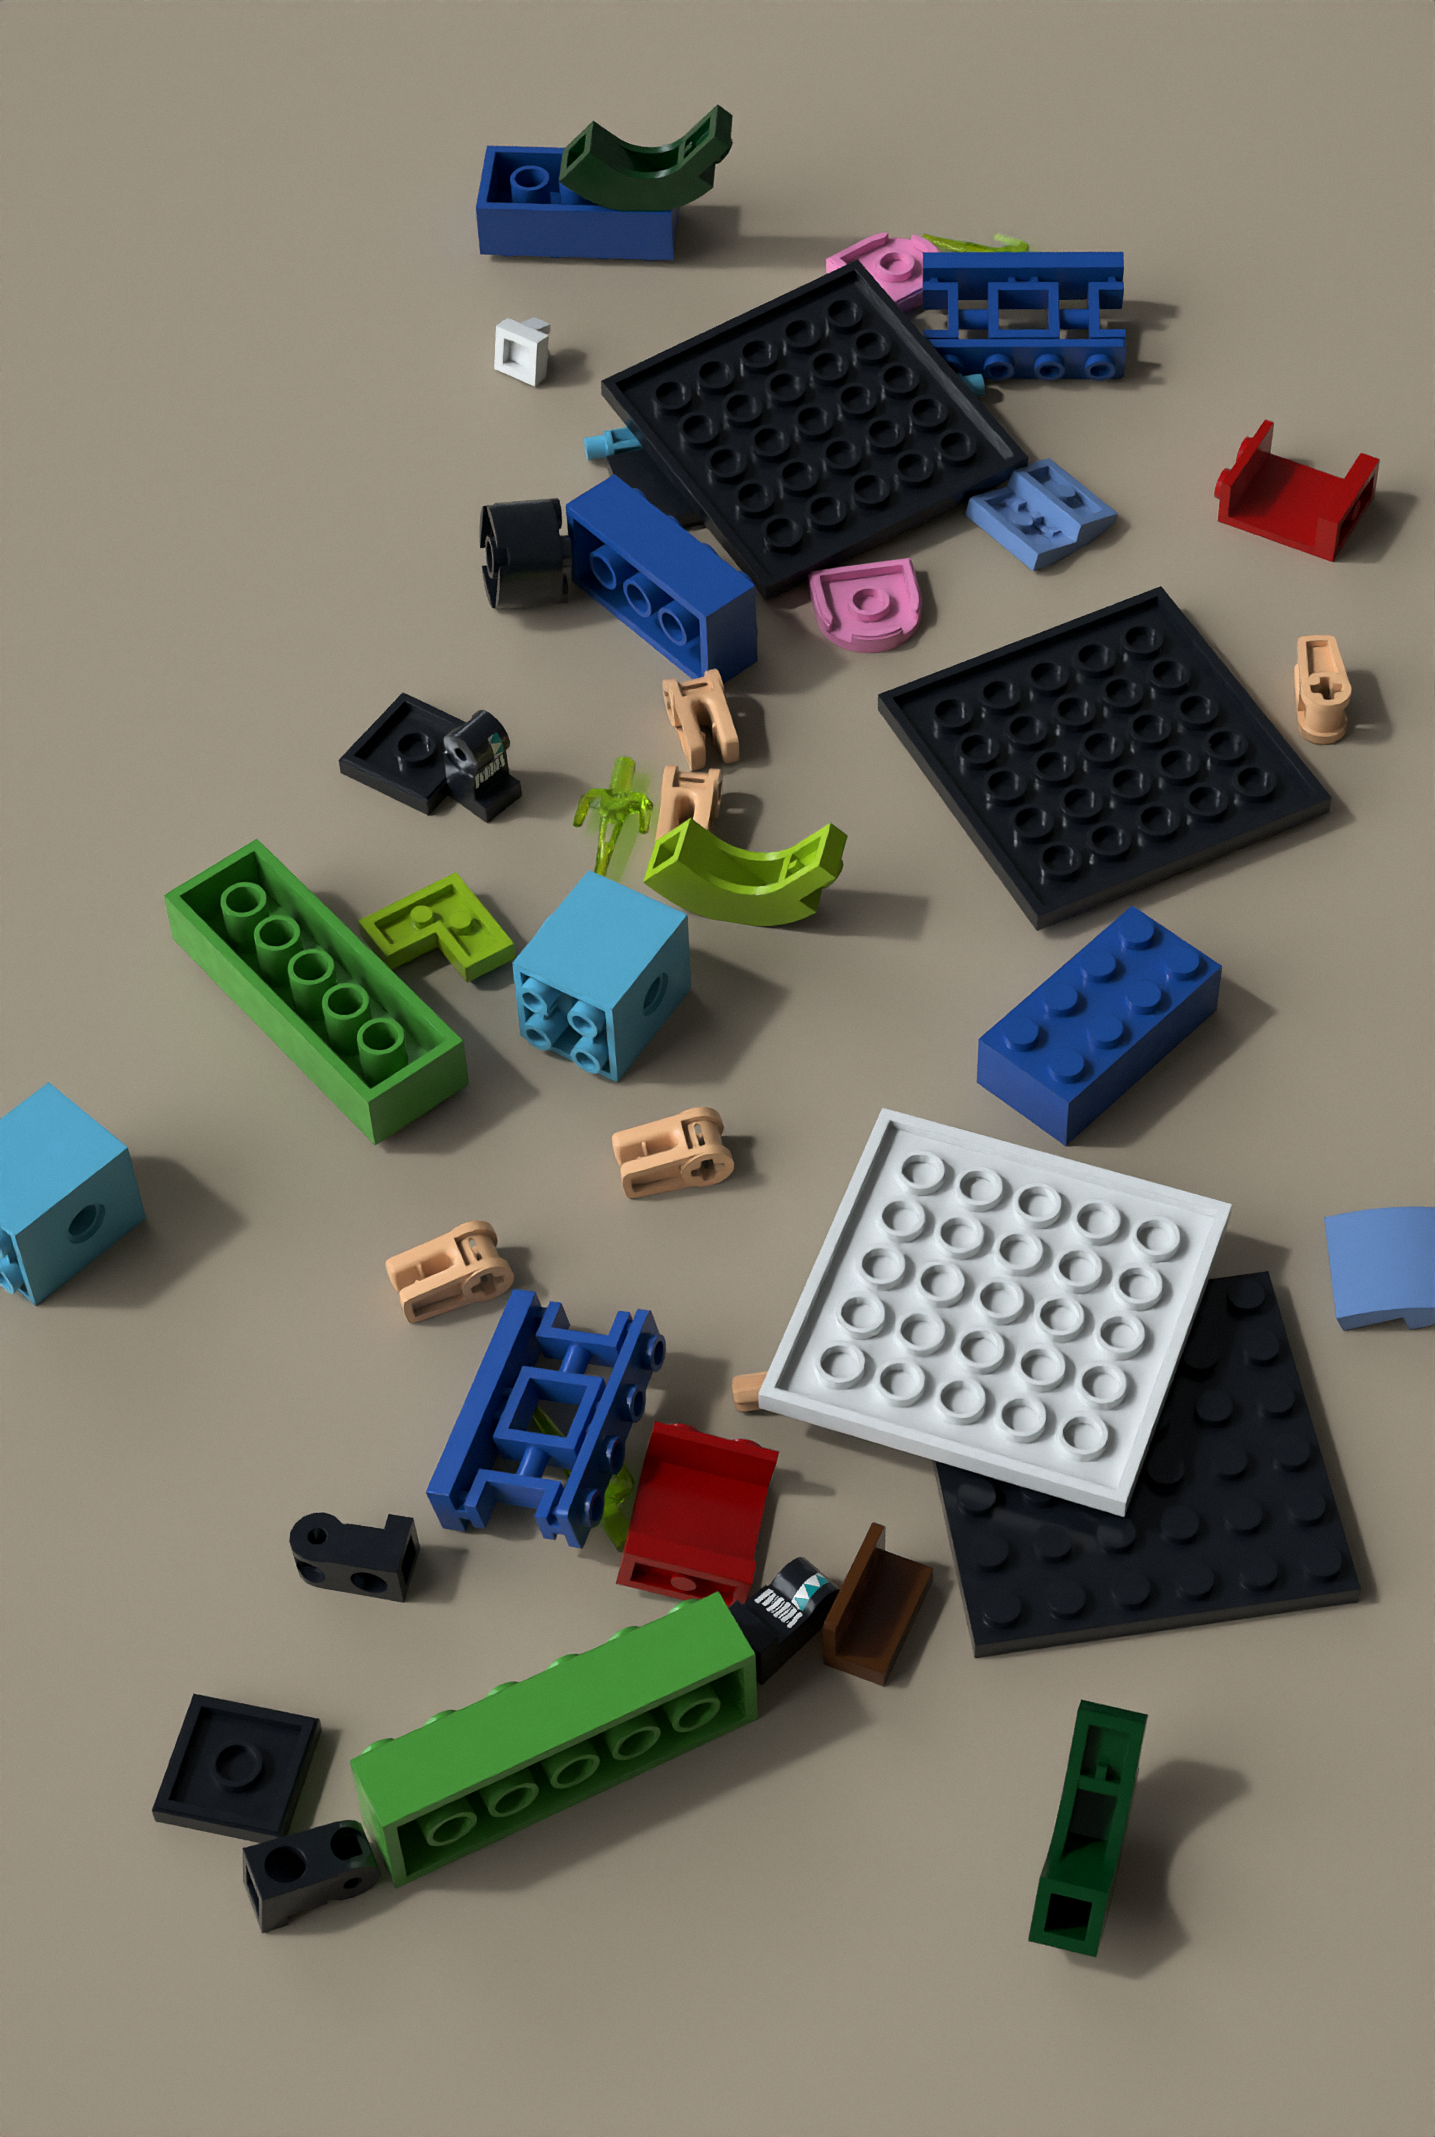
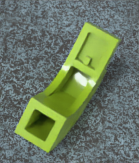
M690 818L656 840L643 883L681 908L712 920L749 926L787 924L816 913L823 888L832 885L843 869L844 863L841 858L848 835L834 824L829 823L788 849L777 852H753L737 848L722 841Z

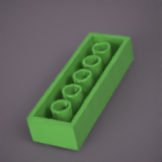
M255 839L163 895L173 940L375 1146L469 1085L464 1041L258 839Z
M718 1591L701 1600L697 1598L685 1600L674 1606L666 1616L644 1626L623 1628L612 1635L606 1643L580 1655L576 1653L564 1655L551 1663L545 1671L519 1683L515 1681L503 1683L492 1689L484 1699L458 1711L445 1710L439 1712L427 1720L423 1727L399 1738H385L372 1743L361 1755L349 1761L363 1823L395 1888L401 1887L757 1720L756 1656Z

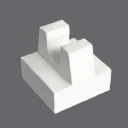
M536 317L521 323L506 318L496 326L494 369L534 387L545 380L547 375V359L549 358L548 334L550 333L551 324Z

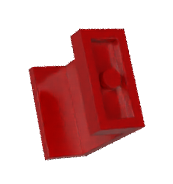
M1264 420L1253 437L1247 436L1244 438L1238 450L1235 464L1231 469H1223L1217 480L1214 497L1220 499L1217 521L1333 562L1374 499L1380 459L1360 453L1344 479L1271 454L1274 422Z
M655 1421L645 1453L616 1584L684 1601L692 1598L701 1600L719 1591L728 1608L737 1600L744 1604L753 1583L757 1561L753 1560L767 1491L777 1464L779 1451L763 1448L758 1443L748 1439L730 1440L702 1433L687 1424L675 1423L669 1425Z

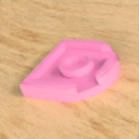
M887 232L863 239L826 259L827 273L858 259L904 313H907L923 304V252L940 251L933 243L918 235L912 234L911 239L888 238L889 233Z
M911 558L816 570L808 575L807 585L818 627L829 641L841 648L860 653H877L891 650L908 641L919 628L922 618V598Z

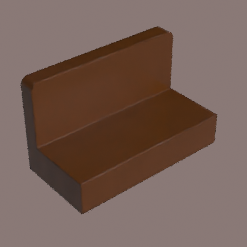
M872 1522L824 1622L823 1664L884 1687L933 1582V1568L885 1551L886 1526Z

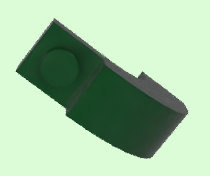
M717 104L682 138L673 143L658 147H643L627 143L595 121H592L563 149L559 182L595 204L619 211L661 212L684 206L705 195L714 187L715 165L725 159L733 144L731 139L733 115Z
M1081 1699L1077 1711L1056 1823L1049 1851L1039 1878L1028 1937L1029 1942L1097 1957L1127 1833L1148 1714Z

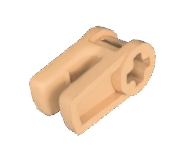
M1331 635L1302 636L1298 638L1297 642L1298 664L1294 667L1293 675L1297 729L1303 738L1312 743L1323 745L1335 743L1342 739L1346 733L1347 716L1344 708L1350 703L1352 687L1348 680L1336 638Z
M717 669L707 670L704 673V677L677 682L675 678L663 680V695L667 714L672 727L676 729L690 771L701 770L706 765L705 733L701 732L699 726H708L711 729L712 744L717 746L723 762H738L739 740L727 705L726 694L719 671Z
M676 765L665 766L655 842L690 818L713 834L715 819H718L722 799L723 774L721 769L710 768L708 774L682 772L679 771Z
M695 1107L675 1116L614 1133L612 1136V1147L616 1160L621 1166V1182L626 1197L637 1198L694 1186H711L729 1177L734 1170V1160L730 1150L723 1146L721 1140L724 1125L719 1112L709 1107ZM696 1125H699L701 1127L702 1132L699 1134H696ZM708 1160L709 1167L707 1169L703 1167L702 1161Z
M479 1220L463 1223L449 1233L393 1256L386 1261L388 1277L394 1289L400 1292V1305L409 1323H416L475 1302L494 1299L510 1288L514 1281V1273L508 1261L500 1258L496 1250L498 1237L490 1223ZM474 1240L476 1246L471 1248L469 1241ZM484 1275L488 1279L486 1283L481 1280V1277Z

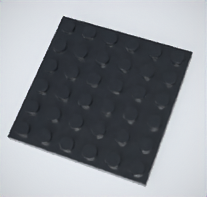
M858 259L601 381V395L741 571L751 578L756 585V590L765 601L808 581V575L812 571L834 568L968 501L970 497L982 494L1008 481L1014 469L1028 466L1029 457Z
M1162 586L878 694V711L1036 931L1330 812L1332 797Z
M1268 1271L1208 1280L1124 1517L932 1460L974 1658L1357 1603L1359 1601L1360 1584Z

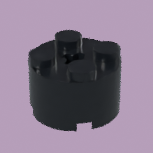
M558 498L500 502L493 505H484L481 508L479 540L480 548H485L487 565L482 566V574L486 595L492 609H516L568 603V582L565 573H563V568L572 566V545L569 535L560 536L559 529L562 527V510Z

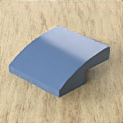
M1048 458L1028 464L1027 467L1014 469L1006 487L970 497L965 515L1028 568L1035 571L1067 557L1090 543L1116 522L1118 513Z
M1388 1207L1324 1217L1336 1319L1343 1331L1398 1318H1404L1410 1330L1435 1325V1207Z

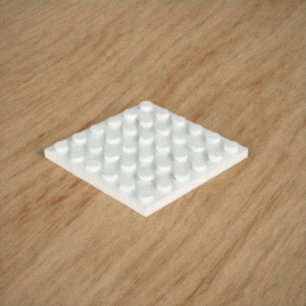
M882 1108L758 1393L759 1408L1124 1517L1229 1224L1232 1204Z

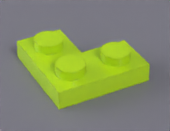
M457 872L358 920L361 937L375 955L391 970L439 947L466 983L516 958L513 941Z

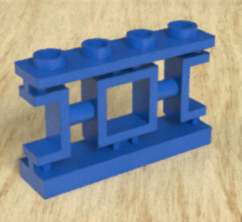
M923 252V310H947L948 330H923V335L955 373H961L962 376L982 374L983 379L995 381L1006 379H1042L1046 381L1056 379H1093L1098 381L1121 379L1124 377L1127 352L1126 330L1100 329L1099 309H1122L1124 253ZM958 300H987V309H958ZM1059 300H1087V309H1059ZM1047 309L1048 329L999 330V310ZM1088 329V339H1060V330ZM959 330H988V339H959Z
M512 1290L425 1492L442 1528L466 1532L471 1520L474 1527L485 1529L497 1502L537 1509L534 1518L543 1538L556 1540L557 1535L561 1534L565 1536L569 1547L580 1549L584 1547L591 1528H596L602 1519L605 1506L604 1495L612 1475H617L623 1466L625 1442L632 1424L639 1422L643 1416L646 1404V1389L652 1374L661 1369L665 1359L666 1341L664 1336L659 1333L651 1310L637 1309L634 1319H632L630 1312L618 1311L609 1335L568 1330L570 1323L561 1302L550 1301L548 1307H542L536 1292ZM541 1351L545 1358L563 1360L559 1371L535 1368ZM588 1364L613 1368L607 1385L603 1377L584 1375ZM539 1399L580 1405L567 1437L526 1431ZM498 1453H500L502 1459L521 1462L516 1474L492 1470ZM547 1466L572 1470L565 1489L561 1481L542 1478Z

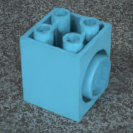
M588 870L555 912L545 920L537 934L512 963L520 1036L537 1049L550 1050L574 1061L577 1066L588 1073H599L619 1082L691 989L688 914Z
M49 1082L0 1119V1285L11 1294L18 1290L37 1306L146 1219L128 1147Z

